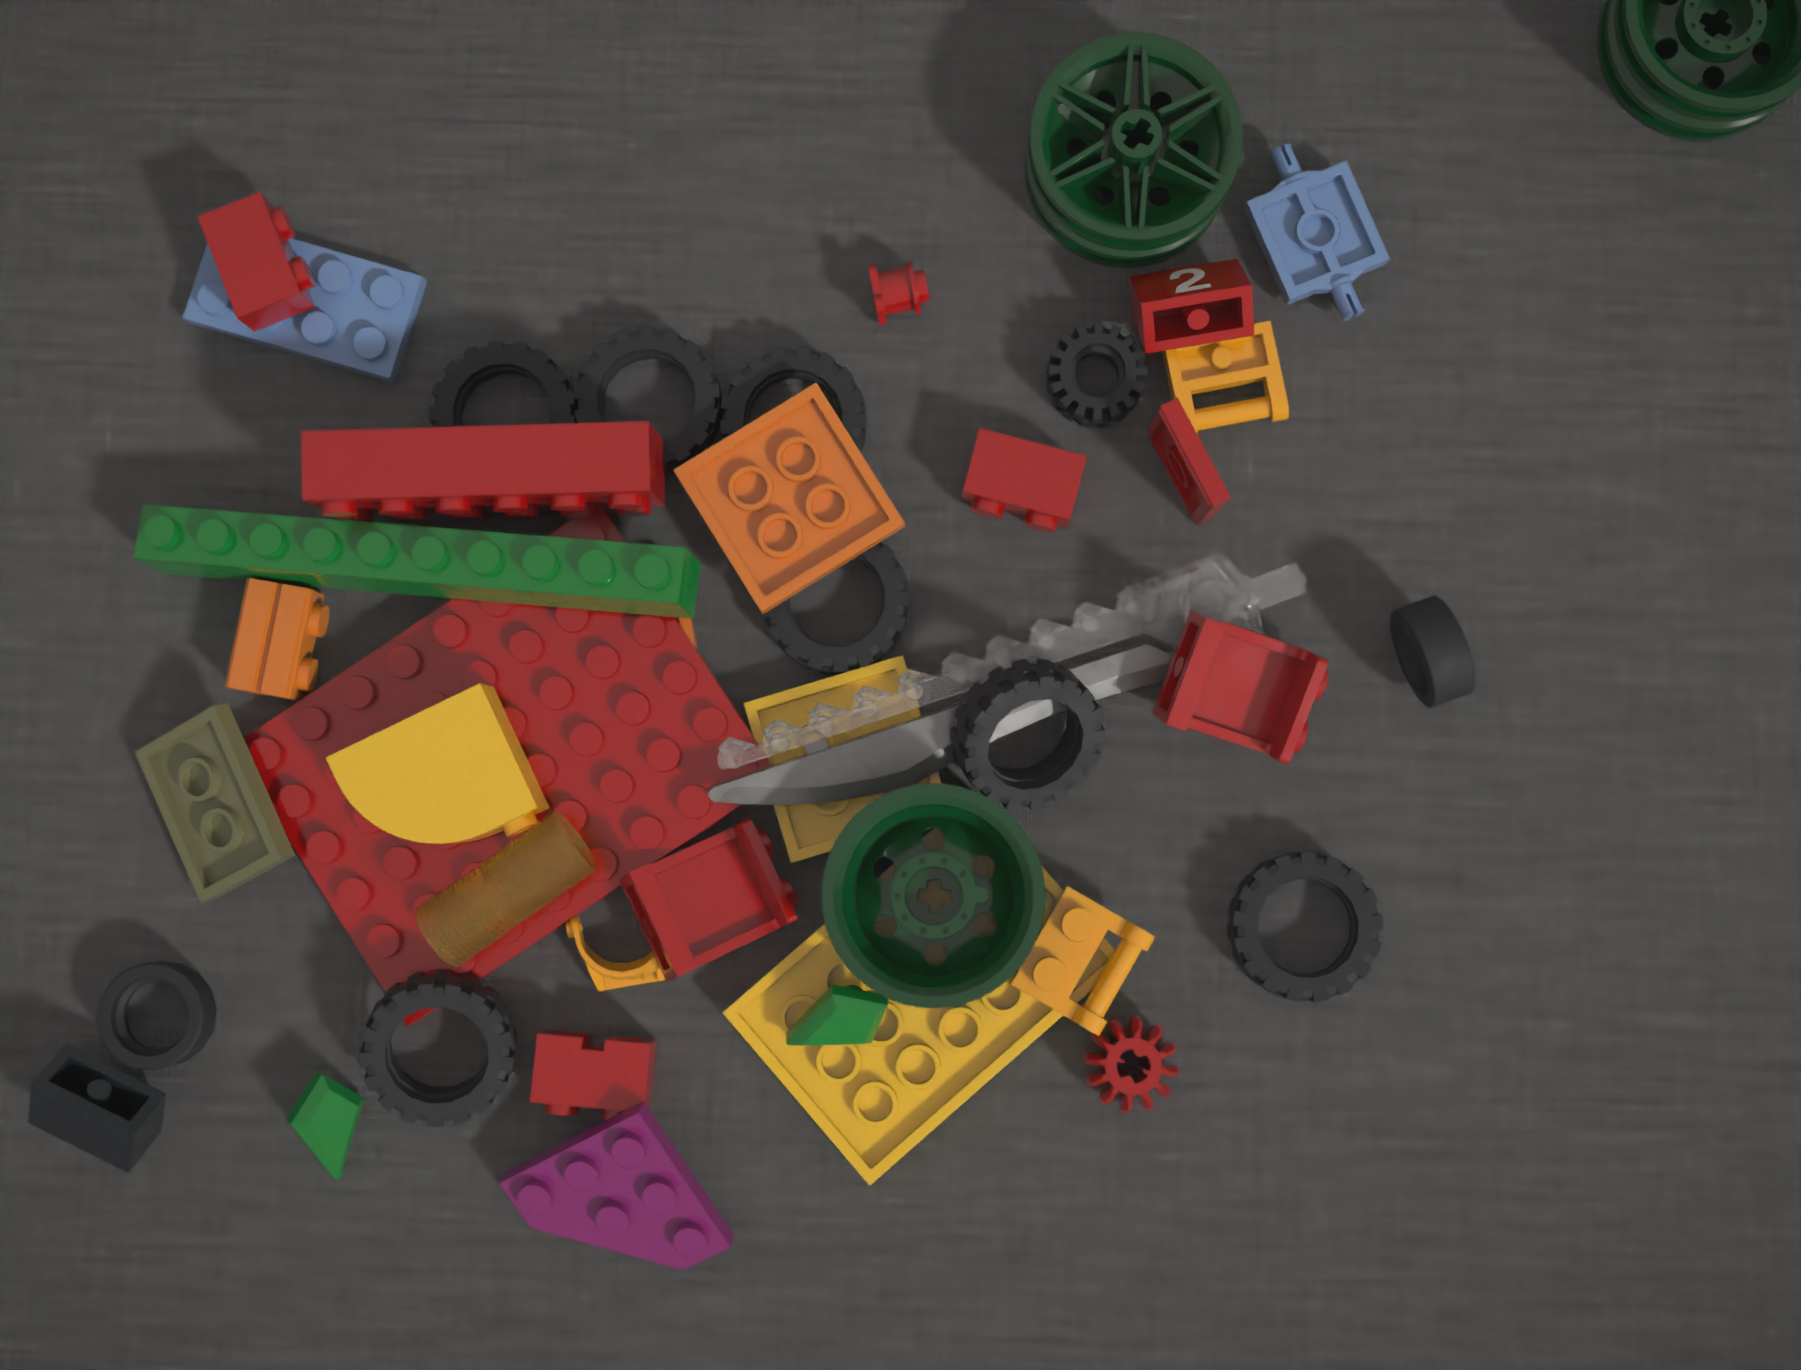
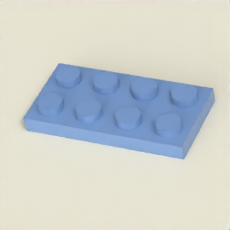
M291 238L289 242L295 257L303 256L313 275L316 286L308 290L315 308L253 332L237 319L207 243L183 315V319L189 324L395 383L427 284L423 276Z

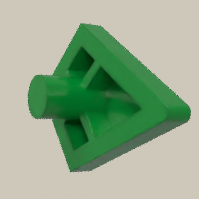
M832 985L786 1032V1044L789 1046L872 1043L888 1006V998L877 993L863 991L862 988L856 985H848L846 987Z
M316 1071L285 1121L327 1174L335 1180H339L343 1173L364 1097Z

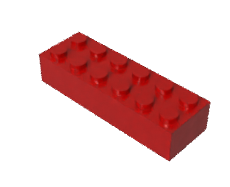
M649 421L301 431L302 501L320 508L322 516L338 517V520L372 522V515L382 514L392 515L395 522L421 523L428 521V513L449 514V520L480 521L483 520V511L505 512L506 519L531 520L539 518V510L561 511V517L591 518L595 516V507L617 509L618 516L641 517L651 515V507L665 506L664 440Z

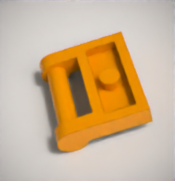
M1271 320L1254 323V336L1162 351L1171 398L1173 400L1178 397L1197 435L1200 430L1268 418L1270 422L1288 419V400ZM1261 381L1263 383V397L1194 410L1191 396L1193 394Z
M1065 886L1039 931L1031 952L1016 971L1010 984L1090 1032L1100 1036L1108 1022L1103 1019L1141 950L1147 952L1155 937L1069 886ZM1109 930L1122 939L1084 1006H1081L1069 999L1106 932Z

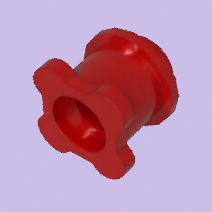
M911 260L906 261V267L877 272L876 263L868 265L879 326L887 324L886 315L912 310L915 311V315H921L920 303L930 302L924 269L914 271Z

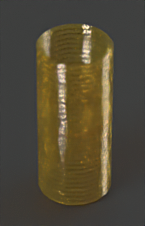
M552 812V815H547V818H543L542 822L538 821V825H533V828L524 831V834L519 835V838H514V841H510L509 844L505 845V848H500V851L491 854V858H486V861H482L480 866L475 865V870L470 869L469 874L464 873V877H458V880L453 881V884L444 887V890L439 891V894H435L434 897H430V900H426L420 907H416L415 918L423 936L438 956L450 966L457 968L464 964L465 961L470 960L471 957H474L475 954H479V951H483L489 944H493V941L500 939V936L506 935V932L511 931V928L517 927V924H521L523 921H526V918H530L531 915L535 914L536 911H540V908H544L550 901H554V898H559V895H563V892L568 891V888H573V885L581 882L582 878H587V875L596 872V862L588 846L572 824L559 812Z

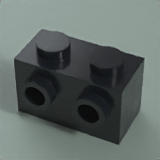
M65 1044L31 1083L28 1123L129 1173L161 1133L166 1093Z

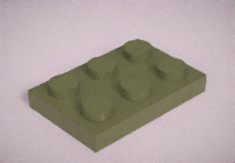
M228 703L209 707L135 751V755L200 903L215 900L296 856Z

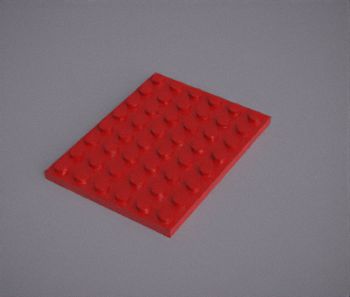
M595 507L594 517L572 518L547 535L552 537L627 542L603 507ZM451 599L244 737L290 843L385 993L395 983L399 982L402 984L407 982L408 977L414 973L424 971L425 976L433 975L436 969L452 970L451 975L460 977L463 976V973L475 976L480 981L566 924V921L570 920V918L581 914L620 888L619 880L628 872L665 858L745 805L712 802L707 796V789L711 785L773 765L708 664L684 631L677 617L465 599ZM481 683L495 688L549 805V809L535 815L538 821L536 826L509 838L506 837L503 830L489 837L470 842L447 844L414 842L385 832L362 816L341 791L326 757ZM438 1008L421 1009L406 1016L403 1021L407 1027L414 1025Z

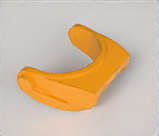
M578 914L566 921L568 938H575L577 948L585 961L598 992L665 980L652 951L645 957L630 963L607 961L596 954L586 943Z

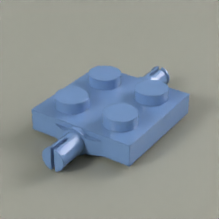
M1290 143L1283 145L1282 149L1281 146L1274 149L1269 155L1282 181L1272 191L1246 201L1243 209L1285 304L1289 305L1313 294L1332 293L1342 316V321H1347L1351 317L1355 318L1361 315L1365 310L1360 304L1352 283L1360 275L1386 265L1390 257L1347 161L1322 171L1302 172Z

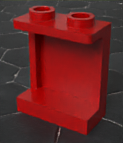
M1191 609L1152 714L1165 725L1186 732L1190 728L1265 753L1276 761L1288 765L1293 753L1300 751L1305 743L1308 733V723L1306 720L1313 702L1319 700L1328 683V671L1326 670L1328 660L1309 649Z
M747 818L723 832L655 863H648L634 869L619 880L666 983L798 919L794 910L798 906L795 892L786 878L782 877L779 879L770 859L774 856L770 839L761 827L755 828L751 818Z

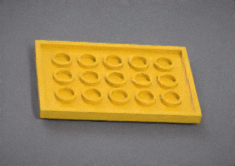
M934 828L922 841L926 848L936 850L942 847L945 837L941 830ZM982 855L974 860L972 869L977 876L986 878L993 874L995 864L990 857ZM895 864L890 866L878 878L882 880L891 878L896 870ZM1043 867L1045 910L1041 928L1063 891ZM940 881L928 882L929 890H921L919 900L929 904L931 913H940L943 911L942 903H951V891L942 890ZM981 913L974 920V929L978 934L988 936L995 931L996 920L991 914ZM889 915L879 916L875 922L876 933L881 937L892 936L896 931L894 918ZM825 924L723 1012L725 1017L869 1186L1063 1016L1010 984L1014 977L1012 975L1004 984L991 993L969 1003L953 1007L920 1008L888 999V1006L872 1043L789 1046L786 1044V1032L832 985L843 987L856 985L862 988L863 991L876 993L856 978L845 966L829 938ZM1105 938L1102 939L1069 999L1076 1003L1093 990L1115 952V949ZM931 943L925 949V959L931 965H941L947 958V951L940 943Z

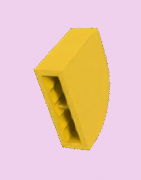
M481 683L326 757L341 791L362 816L385 832L414 842L430 844L470 842L489 837L503 830L506 837L509 838L536 826L538 821L535 815L549 809V805L495 688Z

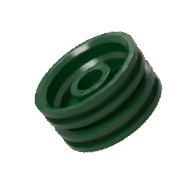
M1606 0L1601 11L1597 31V53L1607 86L1619 104L1633 118L1660 134L1687 141H1714L1736 136L1761 123L1801 88V0H1770L1771 9L1767 10L1765 0H1664L1666 5L1658 0ZM1673 48L1676 51L1674 57L1668 60H1661L1656 51L1669 53ZM1753 55H1769L1768 63L1765 65L1757 63ZM1702 76L1705 77L1712 90L1704 86Z
M1140 32L1120 33L1094 40L1077 49L1066 57L1050 74L1039 92L1033 109L1024 167L1027 193L1038 219L1050 235L1073 254L1099 265L1115 268H1140L1155 265L1179 255L1192 246L1212 224L1236 175L1243 145L1242 120L1236 98L1222 74L1209 60L1193 48L1166 36ZM1100 94L1110 95L1115 102V108L1096 99V97ZM1157 95L1166 96L1170 104L1158 109L1156 114H1154L1150 110L1151 99ZM1134 137L1143 141V144L1139 143L1134 149L1128 148L1125 143H1130ZM1075 140L1082 142L1087 149L1072 157L1067 151V144ZM1183 143L1195 145L1198 151L1197 156L1194 157L1179 146ZM1100 189L1106 195L1114 198V201L1107 205L1100 204L1095 200L1093 193ZM1157 189H1160L1168 194L1169 201L1165 205L1156 206L1149 202L1148 196Z
M936 783L917 784L894 790L875 799L859 811L844 827L831 849L825 866L821 894L822 912L829 938L837 954L853 975L867 987L892 1001L920 1008L953 1007L969 1003L991 993L1014 975L1024 963L1037 940L1045 910L1044 876L1040 860L1030 838L1014 817L999 804L982 794L960 786ZM931 828L941 830L945 837L942 847L936 850L926 848L922 841L925 831ZM982 855L990 857L995 864L993 874L986 878L977 876L972 869L974 860ZM887 857L894 862L896 870L891 878L882 880L875 875L874 865L878 859ZM936 880L940 881L942 890L951 891L952 897L950 904L942 903V912L934 914L931 913L929 904L920 902L919 895L921 890H929L928 882ZM981 913L991 914L996 920V929L988 936L980 935L974 929V920ZM889 915L894 918L896 931L892 936L881 937L876 933L875 922L879 916ZM931 943H940L947 951V958L941 965H931L925 959V949Z

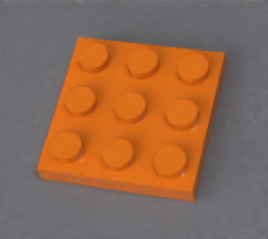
M817 383L809 386L673 470L762 614L770 611L905 527L902 517Z

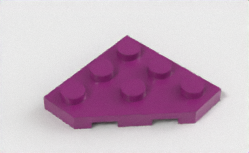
M644 1101L513 1167L504 1173L499 1182L501 1188L532 1229L680 1270L688 1269L731 1248L735 1236Z

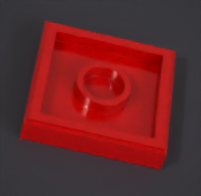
M1177 397L1159 407L1147 429V435L1194 524L1197 523L1199 525L1215 517L1231 496Z

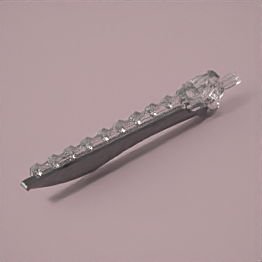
M1214 553L1138 582L1136 587L1127 585L1116 595L1118 598L1116 608L1112 610L1083 602L1072 612L1074 617L1070 626L1040 618L1028 629L1031 631L1028 642L1022 643L996 635L985 645L987 648L985 658L979 660L952 652L941 662L943 666L939 676L935 677L908 668L897 679L899 683L896 692L892 694L864 685L852 696L854 701L850 710H843L819 702L807 713L809 715L807 726L803 728L774 719L763 730L765 734L761 744L756 745L728 737L717 748L719 750L717 762L721 770L736 769L804 746L806 754L713 784L707 789V796L715 803L798 805L852 799L916 784L956 761L953 755V750H956V747L951 742V727H957L958 721L954 715L960 703L828 746L826 738L967 692L977 681L982 684L989 678L987 673L999 666L1003 670L1012 667V661L1027 659L1029 663H1037V659H1046L1055 663L1140 634L1161 644L1177 645L1191 609L1265 634L1262 627L1260 610L1306 593L1305 583H1307L1305 574L1300 572L1298 564L1293 562L1250 579L1249 576L1242 575L1227 557L1221 553ZM1139 643L1067 668L1087 687L1096 698L1094 700L1164 681L1175 650L1165 652L1151 645ZM1050 699L1025 703L1013 709L998 723L989 743L1055 713L1067 710L1066 706L1063 703Z

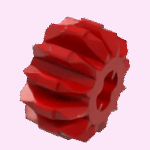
M1131 1016L1128 1033L1126 1034L1118 1019H1109L1108 1026L1114 1037L1108 1041L1102 1034L1097 1036L1092 1033L1090 1038L1095 1044L1102 1047L1103 1050L1101 1054L1095 1052L1083 1053L1082 1060L1085 1063L1101 1067V1069L1085 1076V1081L1090 1087L1107 1082L1098 1096V1099L1104 1105L1110 1103L1120 1091L1118 1103L1121 1112L1130 1113L1134 1095H1137L1141 1106L1146 1111H1149L1154 1106L1148 1091L1154 1088L1164 1097H1168L1171 1094V1089L1159 1080L1161 1074L1171 1077L1179 1075L1178 1066L1161 1061V1059L1171 1056L1177 1051L1176 1045L1173 1042H1164L1154 1047L1163 1033V1028L1156 1023L1150 1026L1141 1037L1143 1022L1139 1016ZM1127 1050H1130L1137 1057H1144V1066L1137 1065L1141 1070L1140 1074L1132 1078L1125 1071H1117V1062L1124 1063L1120 1056Z

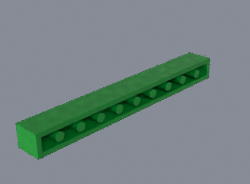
M148 504L142 505L133 559L168 575L239 581L254 578L287 585L694 619L701 563L686 547Z

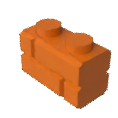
M247 578L225 687L241 692L297 702L304 698L305 691L311 692L315 687L319 670L318 660L312 658L316 637H323L329 623V607L323 604L325 595L309 588Z

